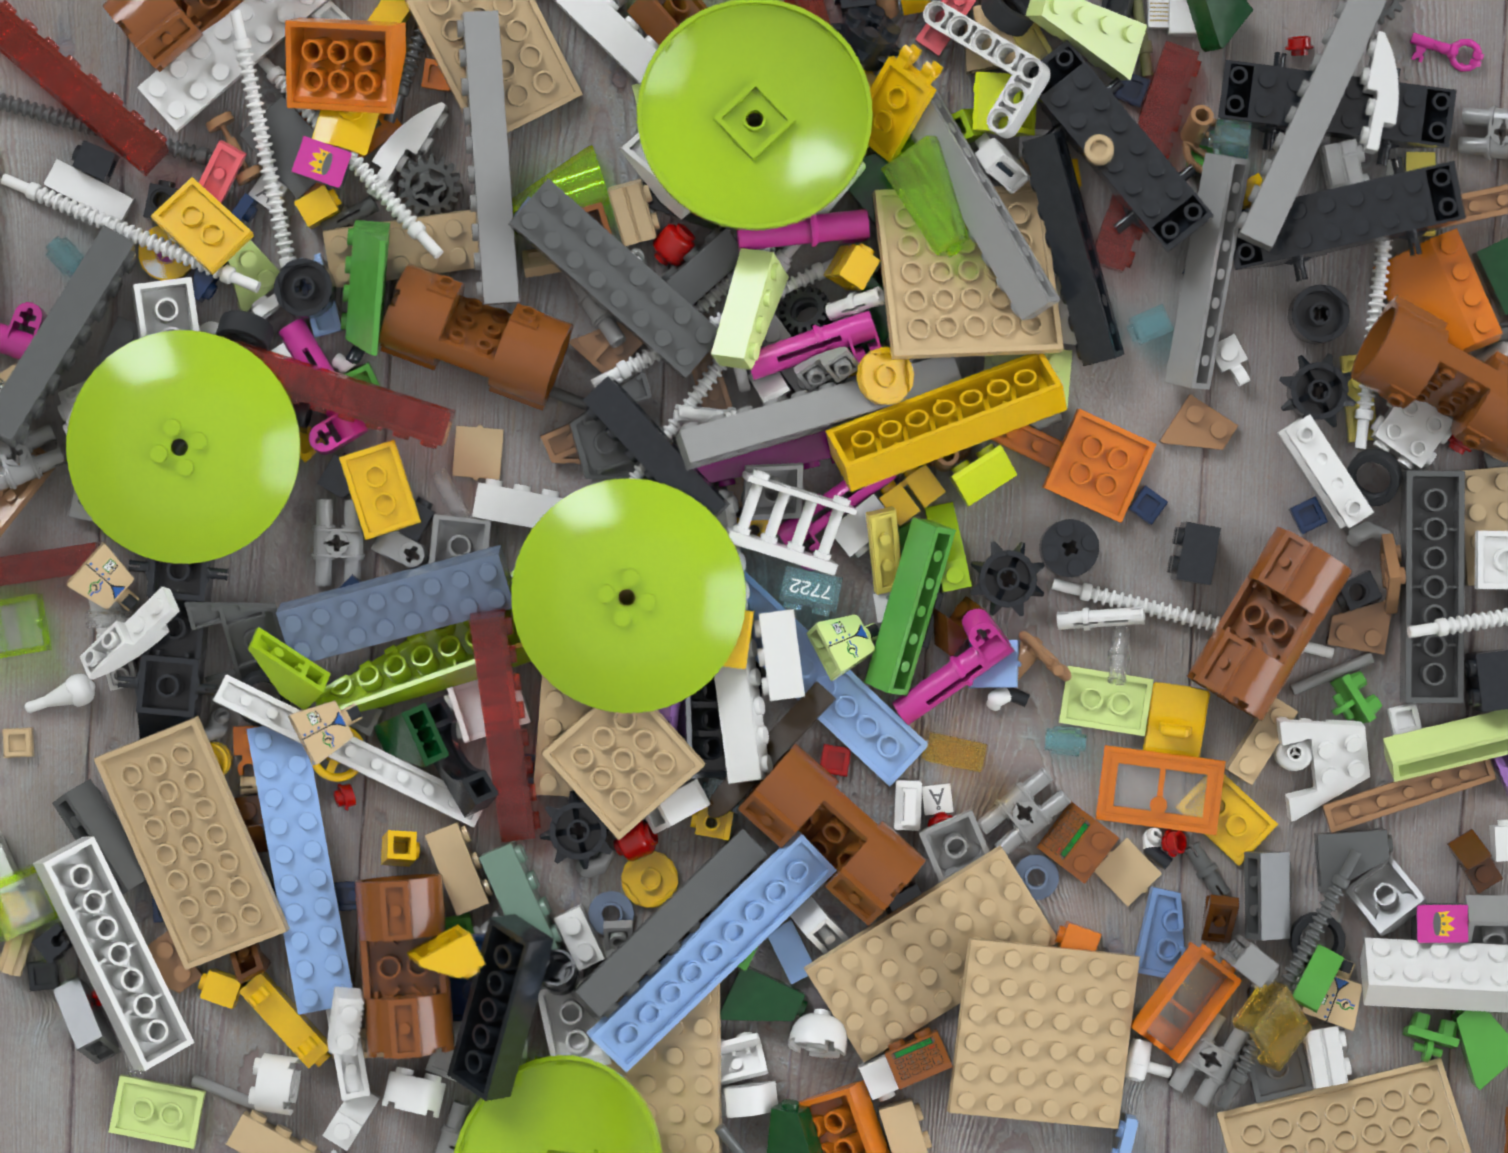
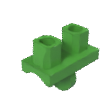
M1361 671L1351 675L1346 674L1330 682L1337 693L1332 696L1337 704L1331 710L1334 716L1343 713L1347 721L1353 719L1354 721H1361L1363 724L1369 723L1376 718L1375 713L1382 707V704L1374 694L1369 695L1365 699L1359 689L1367 685V680Z
M1416 1011L1413 1013L1409 1025L1403 1027L1402 1035L1425 1041L1424 1044L1414 1042L1412 1050L1422 1052L1421 1061L1428 1063L1431 1055L1441 1058L1443 1049L1434 1047V1044L1453 1049V1047L1458 1048L1460 1039L1455 1038L1457 1031L1456 1022L1440 1019L1436 1033L1427 1030L1431 1015Z

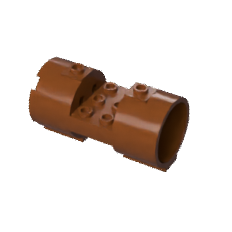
M107 0L102 6L149 63L161 72L204 35L203 31L223 19L244 0Z
M408 264L395 288L397 291L391 305L388 306L379 338V343H381L380 351L434 371L440 360L489 378L488 386H490V392L543 411L567 352L573 324L518 303L512 314L502 308H494L489 305L482 306L480 300L463 296L465 284L453 280L449 276H442Z
M1397 295L1385 305L1382 314L1365 337L1353 363L1351 378L1379 393V396L1386 399L1392 406L1405 409L1415 400L1432 405L1442 415L1453 417L1451 433L1455 438L1462 441L1466 447L1478 451L1481 450L1503 463L1508 462V357L1497 351L1483 363L1448 343L1447 322Z
M1276 527L1187 677L1201 687L1207 688V690L1232 706L1262 721L1319 624L1325 618L1351 575L1352 570L1306 539L1289 530Z
M795 743L773 766L770 774L764 780H761L739 805L738 810L780 848L799 830L837 870L826 881L825 888L869 926L884 912L903 887L910 882L926 859L883 820L878 824L836 788L839 781Z
M442 874L396 875L355 881L368 1057L375 1058L377 1053H383L384 1058H416L432 1055L439 1048H442V1052L454 1050L450 975L420 967L406 953L446 931Z

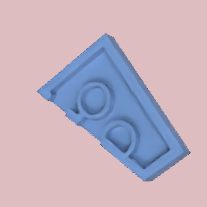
M1150 886L1135 955L1140 957L1138 973L1166 978L1186 951L1183 938L1184 923L1181 893ZM1187 976L1186 979L1183 981V983H1188V984H1189V977H1188V976Z

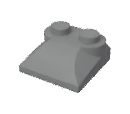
M803 463L745 465L746 472L753 473V470L757 469L770 474L769 479L803 489ZM744 479L741 495L743 507L752 482H748L746 479ZM763 486L752 520L770 519L779 491ZM790 495L782 519L800 518L802 498Z
M434 514L429 564L489 548L492 520Z
M972 809L918 832L939 882H942L989 852Z
M1389 855L1387 861L1372 868L1345 890L1381 937L1399 928L1416 914L1417 905H1425L1427 902L1425 896L1391 855Z

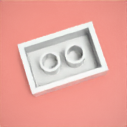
M794 609L759 613V620H754L756 638L762 637L763 648L758 649L760 667L766 666L767 677L761 678L763 695H769L770 701L805 697Z

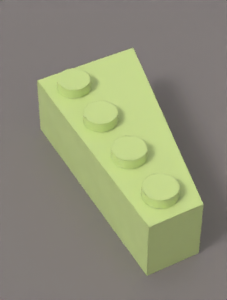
M1030 0L1025 16L1051 35L1057 36L1064 42L1068 40L1077 52L1088 59V62L1095 67L1101 68L1111 79L1114 80L1118 77L1120 80H1131L1147 28L1146 24L1085 0Z
M745 248L740 250L711 352L719 366L752 370L755 361L759 358L760 348L789 278L774 252Z

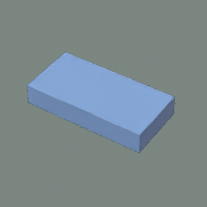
M791 919L774 930L768 936V939L790 983L793 984L808 976L804 967L810 964L812 960Z

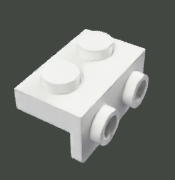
M743 1032L734 1039L726 1041L721 1039V1086L769 1074L758 1033Z

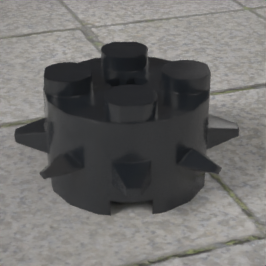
M870 5L869 8H849L846 14H842L844 18L842 23H829L851 46L861 65H865L863 69L865 71H878L882 69L888 57L899 56L901 49L896 45L901 29L885 15L882 7Z
M1330 353L1321 362L1310 363L1302 355L1298 356L1299 369L1292 376L1280 377L1279 379L1287 387L1286 395L1288 400L1281 407L1282 411L1293 410L1302 419L1310 414L1314 421L1324 419L1333 428L1336 427V414L1343 407L1355 406L1356 401L1347 395L1349 391L1347 383L1351 380V372L1342 373L1339 368L1334 367L1333 355ZM1314 384L1316 387L1321 386L1323 388V392L1320 393L1321 399H1318L1317 396L1313 397L1311 393L1314 390Z
M996 541L991 542V555L984 562L971 561L970 565L979 574L978 584L970 590V594L983 595L990 602L989 614L992 616L1001 607H1012L1019 616H1023L1024 602L1029 600L1031 596H1044V592L1036 585V574L1045 567L1044 562L1031 563V560L1025 556L1024 542H1020L1014 550H1003ZM1008 570L1012 572L1011 577L1015 581L1013 585L1008 584L1007 587H1004L1000 575L1001 573L1006 574Z
M570 791L568 803L561 808L547 805L545 810L552 819L550 829L539 836L540 839L552 841L553 847L557 850L554 862L558 864L568 857L578 860L583 869H588L591 856H594L597 852L609 855L612 853V849L606 842L609 831L608 827L584 801L579 800L575 791ZM576 822H580L581 826L586 827L587 832H583L584 837H578L577 833H572L571 828L575 827Z

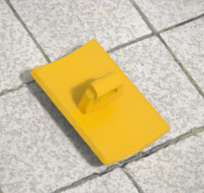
M320 110L312 139L365 156L369 150L379 113Z
M1155 682L1152 689L1143 750L1200 757L1210 692L1190 686Z

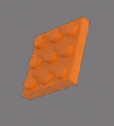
M1077 408L1042 488L1122 523L1157 444Z

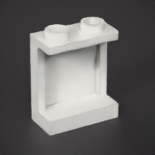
M515 667L447 688L448 694L444 695L446 703L451 711L455 712L457 718V738H463L464 743L532 722Z

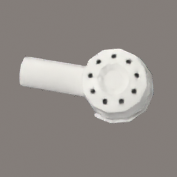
M1132 1038L1127 1054L1126 1079L1141 1082L1144 1081L1146 1073L1170 1078L1172 1067L1151 1062L1152 1043Z

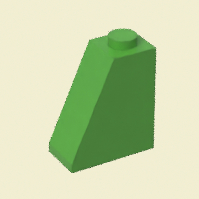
M1456 1010L1451 1016L1452 1020L1457 1024L1456 1033L1458 1039H1460L1459 1043L1471 1083L1481 1090L1508 1066V1033L1487 1011Z

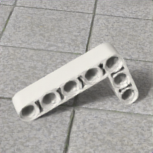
M941 1L928 3L923 11V18L927 24L1012 75L989 112L987 125L990 130L1000 137L1011 138L1015 136L1050 79L1048 66L1035 56ZM944 10V18L940 22H935L936 14ZM964 24H968L966 34L958 36L959 28ZM991 38V46L986 50H982L984 40ZM1011 52H1015L1014 61L1010 64H1005L1006 56ZM1039 66L1038 75L1034 78H1029V71L1033 67ZM1023 91V100L1014 104L1013 99L1016 93ZM1008 116L1007 126L999 129L998 123L1000 119Z

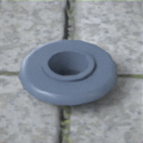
M1039 854L1029 855L1016 865V871L1034 900H1043L1050 896L1057 888L1059 882L1058 870L1048 857ZM1033 869H1039L1044 872L1045 880L1039 886L1031 885L1028 881V874Z
M603 892L596 896L590 904L588 912L590 923L601 935H604L603 923L606 921L603 918V910L609 905H613L619 910L620 915L616 921H633V905L620 892Z

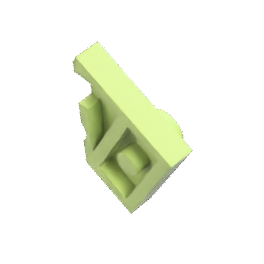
M251 240L227 261V265L234 267L236 272L261 282V287L257 293L232 283L238 300V308L242 311H248L257 299L266 295L274 288L275 279L280 272Z

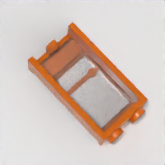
M1189 942L1187 950L1135 1019H1132L1131 1028L1179 1064L1242 982L1240 978L1234 975L1237 969L1224 959L1220 963L1213 959L1216 953L1203 943L1200 947H1197L1192 942Z

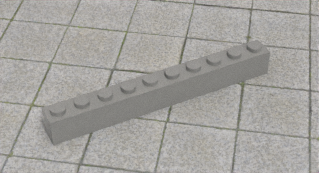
M1340 0L1333 17L1338 18L1334 28L1328 27L1322 38L1321 43L1325 44L1322 54H1315L1309 66L1313 73L1309 81L1303 80L1297 92V96L1301 97L1297 107L1291 106L1284 122L1289 123L1285 133L1279 132L1272 146L1277 151L1272 160L1267 158L1260 172L1265 177L1261 185H1255L1251 191L1248 201L1252 202L1248 213L1243 211L1238 219L1236 227L1240 230L1237 237L1267 251L1273 247L1387 0H1346V2Z
M498 10L463 12L462 20H457L458 38L463 37L464 49H459L460 67H465L466 78H461L462 96H467L468 107H463L464 125H469L470 136L465 137L466 154H471L472 165L467 166L468 183L474 184V195H469L470 212H476V224H471L472 241H478V253L473 254L474 269L480 270L481 281L476 282V298L482 299V306L514 304L519 302L514 229L508 225L513 219Z
M919 59L912 64L919 71L921 70L922 64ZM936 91L910 137L914 143L920 146L924 153L925 163L934 170L939 178L938 184L941 190L949 195L953 202L952 208L955 214L963 219L966 224L968 236L979 246L984 263L989 268H992L997 277L996 283L998 287L1007 294L1012 302L1010 305L1014 314L1022 320L1034 319L1059 302L1060 298L938 91Z
M926 358L927 360L916 362V359H911L910 362L914 371L913 387L902 401L962 379L955 358ZM857 375L847 378L845 380L846 383L835 385L834 382L827 383L818 387V391L808 393L807 390H802L792 394L790 399L783 401L780 398H774L766 401L764 406L756 409L753 406H746L737 410L735 415L726 417L725 414H718L709 418V422L700 425L697 421L687 423L681 427L682 430H679L676 441L687 471L822 432L891 405H878L866 399L859 389Z

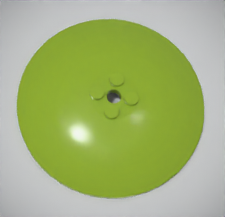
M732 0L713 5L696 13L676 27L663 40L647 65L642 78L637 103V126L640 143L650 169L658 182L680 205L693 214L721 226L742 230H769L795 224L811 217L834 201L848 186L857 173L868 148L872 127V99L869 84L858 57L841 34L830 24L801 7L782 1ZM751 113H758L762 116L763 122L758 127H751L746 122L747 116Z
M173 330L147 335L126 344L107 357L93 371L79 392L72 408L66 437V454L71 481L81 504L94 523L106 535L126 549L143 557L168 563L191 564L222 558L240 550L257 539L272 525L286 505L294 488L300 463L301 441L296 413L285 388L273 371L260 358L238 343L218 335L193 330ZM177 439H183L188 445L187 452L182 456L176 455L172 450V444Z
M614 479L595 483L573 492L551 507L530 531L516 561L511 588L512 611L517 633L523 648L539 672L553 686L572 699L593 708L617 713H641L665 708L686 699L705 686L719 672L733 651L741 632L746 608V584L743 567L736 547L723 525L704 505L688 494L669 485L643 479ZM624 589L632 590L636 596L634 604L630 606L621 604L619 601L620 592Z
M557 1055L535 1059L520 1065L511 1097L484 1101L480 1098L467 1116L456 1142L454 1153H662L657 1126L652 1113L643 1097L625 1077L614 1069L588 1058Z

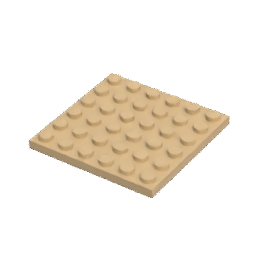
M994 186L1056 291L1052 253L1045 240V233L1047 231L1044 221L1038 215L1037 206L1039 202L1036 193L1028 186H1022L1014 194L1009 193L1004 186ZM941 188L875 190L873 192L892 360L1061 353L1064 350L1058 302L1034 319L1022 320L1016 316L1011 309L1010 304L1012 302L1007 294L998 287L996 283L997 277L992 268H989L984 263L979 246L968 236L966 224L963 219L955 214L952 208L953 202L949 195L944 193Z
M969 938L947 1111L957 1114L1118 1129L1140 957L1129 954Z

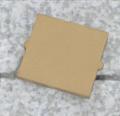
M482 425L477 427L456 426L452 476L471 477L475 481H478L479 478L500 480L504 429L483 428Z
M1127 837L1112 852L1109 851L1107 857L1103 859L1094 871L1127 906L1134 902L1142 893H1147V888L1162 874Z

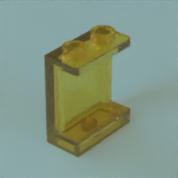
M927 730L925 738L927 748L922 752L921 757L925 761L975 772L982 771L987 748L985 742Z
M1273 981L1269 986L1264 984L1262 988L1257 986L1232 1020L1235 1028L1249 1033L1261 1052L1257 1058L1259 1064L1279 1072L1312 1029L1288 987L1276 981Z

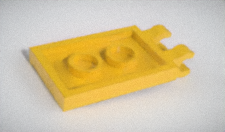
M914 44L910 47L904 45L897 58L895 56L888 57L870 88L872 127L868 146L888 162H895L937 91L931 83L938 78L944 68L936 61H933L932 64L928 61L925 62L920 71L912 64L920 57L922 50Z

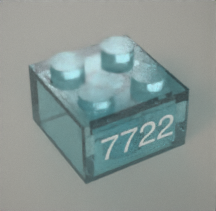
M786 566L779 600L784 601L783 607L801 610V605L812 607L811 613L829 616L830 611L836 612L843 578Z

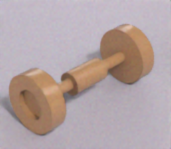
M231 111L222 113L206 123L205 126L209 133L221 130L227 139L226 143L243 151L236 138H232L226 128L235 120ZM244 160L241 165L244 171L239 173L235 179L239 186L245 185L263 174L260 173V170L263 168L259 164L249 168Z

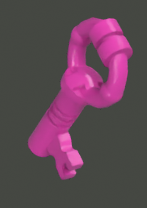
M1414 32L1410 39V44L1416 45V52L1413 53L1412 60H1415L1417 57L1419 58L1418 62L1422 63L1423 53L1426 49H1431L1432 51L1447 55L1450 64L1459 72H1468L1476 67H1480L1481 60H1483L1485 55L1482 53L1480 46L1472 39H1460L1455 43L1448 44ZM1462 46L1471 47L1474 50L1472 54L1474 58L1470 59L1468 65L1459 63L1456 59L1459 48Z

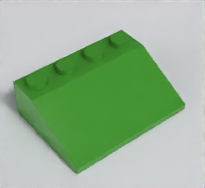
M355 220L354 228H348L347 245H352V256H346L345 273L350 274L349 285L344 284L343 302H348L347 313L342 312L341 330H346V340L368 354L377 356L383 323L390 223Z

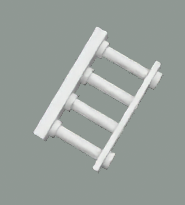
M1310 414L1303 419L1300 417L1277 432V435L1339 529L1345 526L1351 528L1374 513Z
M754 469L753 473L743 471L742 477L748 482H752L738 524H734L733 528L724 526L733 543L834 576L838 564L831 559L832 555L829 553L843 513L846 512L856 516L857 509L850 505L851 500L838 495H834V498L831 499L769 479L770 474ZM764 486L777 490L779 493L765 533L762 532L761 536L750 534L751 529H749ZM792 495L806 501L792 541H788V544L785 545L777 542L776 534L789 497ZM818 503L833 509L819 549H815L813 554L804 551L805 546H803V542Z

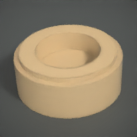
M1098 134L1090 137L1084 147L1087 160L1094 165H1105L1114 155L1113 142L1105 135Z

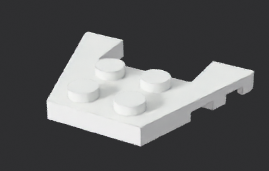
M1287 717L1276 718L1278 740L1282 746L1308 739L1312 751V760L1310 762L1313 787L1285 794L1287 817L1291 822L1296 821L1370 777L1365 726L1361 721L1326 719V722L1312 721L1309 718H1300V720H1288Z

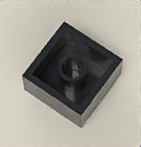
M1181 522L1180 527H1175L1172 544L1177 546L1175 555H1170L1167 567V572L1171 573L1172 580L1211 585L1221 528L1192 522Z
M1496 649L1465 653L1464 677L1469 678L1470 688L1466 689L1468 706L1472 705V710L1479 712L1508 709V650Z

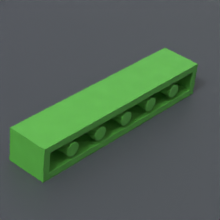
M912 518L876 640L875 651L872 654L864 683L886 693L908 695L955 536V529L933 520Z

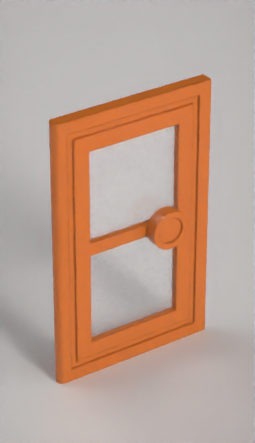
M1105 745L1096 819L1217 835L1226 761Z

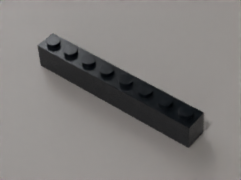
M1064 130L1023 141L1022 156L1030 169V186L1036 193L1039 202L1037 211L1040 219L1044 221L1047 231L1045 233V240L1053 253V269L1056 276L1059 277L1062 286L1060 290L1061 299L1064 304H1067L1070 315L1068 317V324L1070 330L1074 332L1077 341V356L1082 360L1083 366L1120 357L1125 353Z

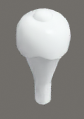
M85 674L71 675L66 682L47 695L26 702L25 710L27 713H33L47 707L66 705L81 707L87 705L94 699L95 683L88 679V676Z

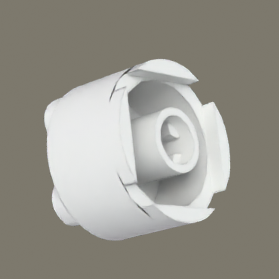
M264 1053L262 1058H255L253 1075H257L255 1087L251 1086L248 1103L254 1104L256 1111L292 1115L293 1110L288 1108L290 1103H296L301 1071L295 1070V1063L301 1064V1060L298 1057Z
M397 1067L396 1072L390 1071L382 1102L383 1106H388L389 1101L395 1102V1109L426 1115L427 1110L434 1111L433 1117L439 1118L446 1084L441 1083V1076L425 1073L424 1078L413 1076L414 1070Z

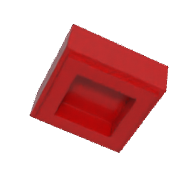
M823 743L820 765L832 775L847 777L851 750L847 747Z

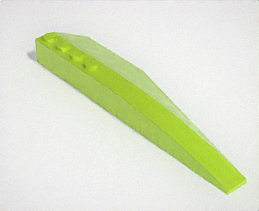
M513 570L512 572H510V575H511L512 580H513L514 570ZM509 609L407 636V640L396 647L393 644L385 649V653L380 657L359 665L360 669L349 676L345 674L327 685L323 694L315 703L316 706L336 701L340 710L355 703L359 711L362 712L465 684L502 672V670L531 662L518 636L513 611Z

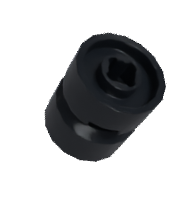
M553 949L549 956L543 984L554 995L563 996L570 994L579 983V970L568 952L562 949Z

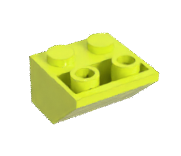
M975 72L973 87L974 110L972 114L973 130L997 135L989 129L987 117L1011 78V74ZM1023 91L1016 93L1013 99L1014 104L1023 100ZM1037 101L1021 128L1013 137L1035 136ZM1008 116L1000 119L998 123L999 129L1007 126Z
M990 444L976 453L979 459L970 464L968 460H965L951 469L954 475L949 479L967 507L1018 475L1001 445L994 448Z

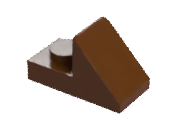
M967 596L955 607L954 612L949 618L936 608L933 611L934 643L950 656H954L968 637L962 626L964 615L973 609L985 610Z
M250 795L234 798L257 853L267 852L268 846L259 796Z
M1473 829L1447 843L1476 893L1483 892L1503 879L1490 858L1492 856Z
M1211 894L1206 896L1201 940L1230 943L1239 909V898Z
M259 942L230 953L237 981L240 984L265 972L271 964L270 960L262 953Z

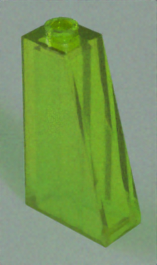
M926 135L881 168V170L937 256L948 255L950 258L964 249L962 244L968 241L969 237L937 136Z
M593 145L584 148L512 198L514 215L528 196L531 198L549 178L581 208L602 202L603 206L611 204Z

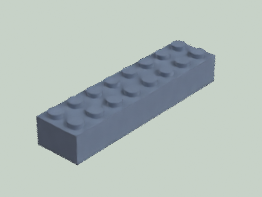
M497 545L280 603L276 615L286 645L309 660L316 661L512 609V578L502 545Z

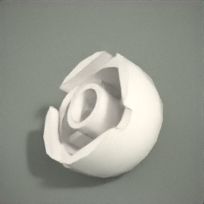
M815 1009L814 1013L805 1014L795 1022L790 1033L788 1046L798 1053H801V1048L810 1051L809 1056L839 1058L840 1054L843 1056L846 1054L847 1033L844 1025L837 1018L831 1016V1011Z

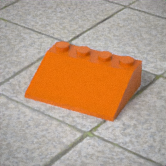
M303 17L285 20L287 108L394 114L406 55V23Z
M1457 228L1420 244L1422 254L1410 256V251L1407 250L1388 260L1391 264L1387 266V270L1390 273L1386 274L1389 282L1385 283V287L1388 290L1384 291L1388 303L1398 295L1447 322L1448 343L1465 353L1499 341L1503 332Z
M864 1080L840 1086L798 1101L799 1105L810 1108L823 1153H890Z

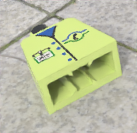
M850 615L820 621L806 634L830 680L833 681L867 659L875 651V646L872 642L877 640L879 628L875 623L864 626L859 616Z

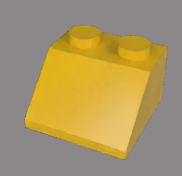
M459 925L406 952L408 957L420 967L457 978L464 977L466 979L472 977L480 971L479 967L485 965L471 934Z

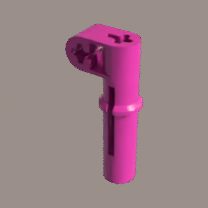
M867 209L814 214L795 224L769 230L736 229L739 251L741 248L756 250L801 244H811V247H816L818 243L838 241V244L865 242L870 237Z
M31 302L20 304L16 308L9 326L0 323V353L20 360L47 317L46 312ZM27 315L36 316L35 322H28L26 320ZM20 325L31 327L35 330L34 334L19 330Z
M869 310L822 327L814 325L812 326L813 330L760 348L759 358L755 361L753 369L750 370L753 379L757 380L794 367L817 354L840 347H850L852 355L860 363L865 356V351L862 346L854 348V345L875 338L874 342L867 344L870 351L881 348Z
M298 319L281 329L278 333L314 393L313 399L319 401L328 416L326 420L315 425L309 433V442L313 449L319 454L328 455L368 432L367 425L344 388V379L338 378L304 319ZM308 351L311 353L340 405L335 407L304 353ZM333 424L342 440L336 443L333 436L328 438V445L325 446L323 443L317 444L321 433L324 432L326 436L331 434L327 426Z
M896 475L862 487L847 498L851 500L850 505L856 507L897 478ZM843 480L822 496L833 499L834 495L842 496L850 489L845 480ZM817 503L813 516L827 506ZM832 509L814 522H810L804 542L811 537L815 542L808 546L811 551L819 549L820 543L815 535L826 528ZM799 518L787 519L780 524L777 534L785 545L788 544V541H792ZM801 566L803 569H806L808 571H814V569Z
M973 609L963 617L962 626L973 646L959 656H951L949 663L910 689L907 696L902 695L892 702L896 711L907 725L919 719L964 686H972L974 679L1015 651L1008 638L985 610ZM980 628L982 630H985L987 634L986 637H982L979 631Z

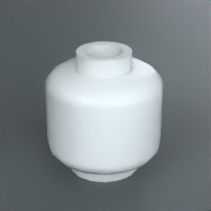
M1308 740L1283 746L1279 742L1273 752L1277 764L1288 771L1302 770L1312 760V751Z

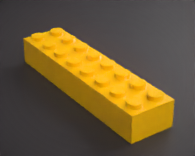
M1044 353L1027 354L825 431L831 456L852 492L1066 411L1067 406L1063 384Z

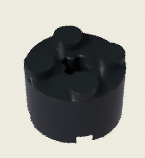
M300 258L288 262L281 269L274 282V293L278 303L284 310L294 316L311 319L323 315L333 306L336 297V282L331 272L325 266L311 259ZM303 282L312 286V289L308 290V295L299 292V288L304 287Z
M1329 285L1310 286L1298 293L1290 303L1287 315L1292 332L1300 340L1315 345L1324 344L1339 337L1347 328L1350 318L1349 304L1346 297L1341 291ZM1321 308L1324 311L1322 313L1324 320L1316 321L1313 310Z
M1075 519L1061 520L1052 524L1044 531L1039 543L1040 556L1045 567L1052 573L1062 577L1080 576L1089 571L1095 564L1099 555V540L1093 529L1086 523ZM1073 541V548L1076 549L1075 554L1069 553L1066 556L1064 554L1065 548L1062 547V544Z

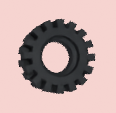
M806 286V291H803L802 287L797 288L798 293L796 295L791 291L788 294L791 299L784 298L782 303L785 307L780 306L779 309L781 313L779 315L780 320L791 337L813 330L812 326L814 325L822 327L834 322L828 318L825 307L830 302L826 294L822 293L818 288L813 290L811 286ZM809 307L817 309V314L807 322H799L797 320L799 313Z

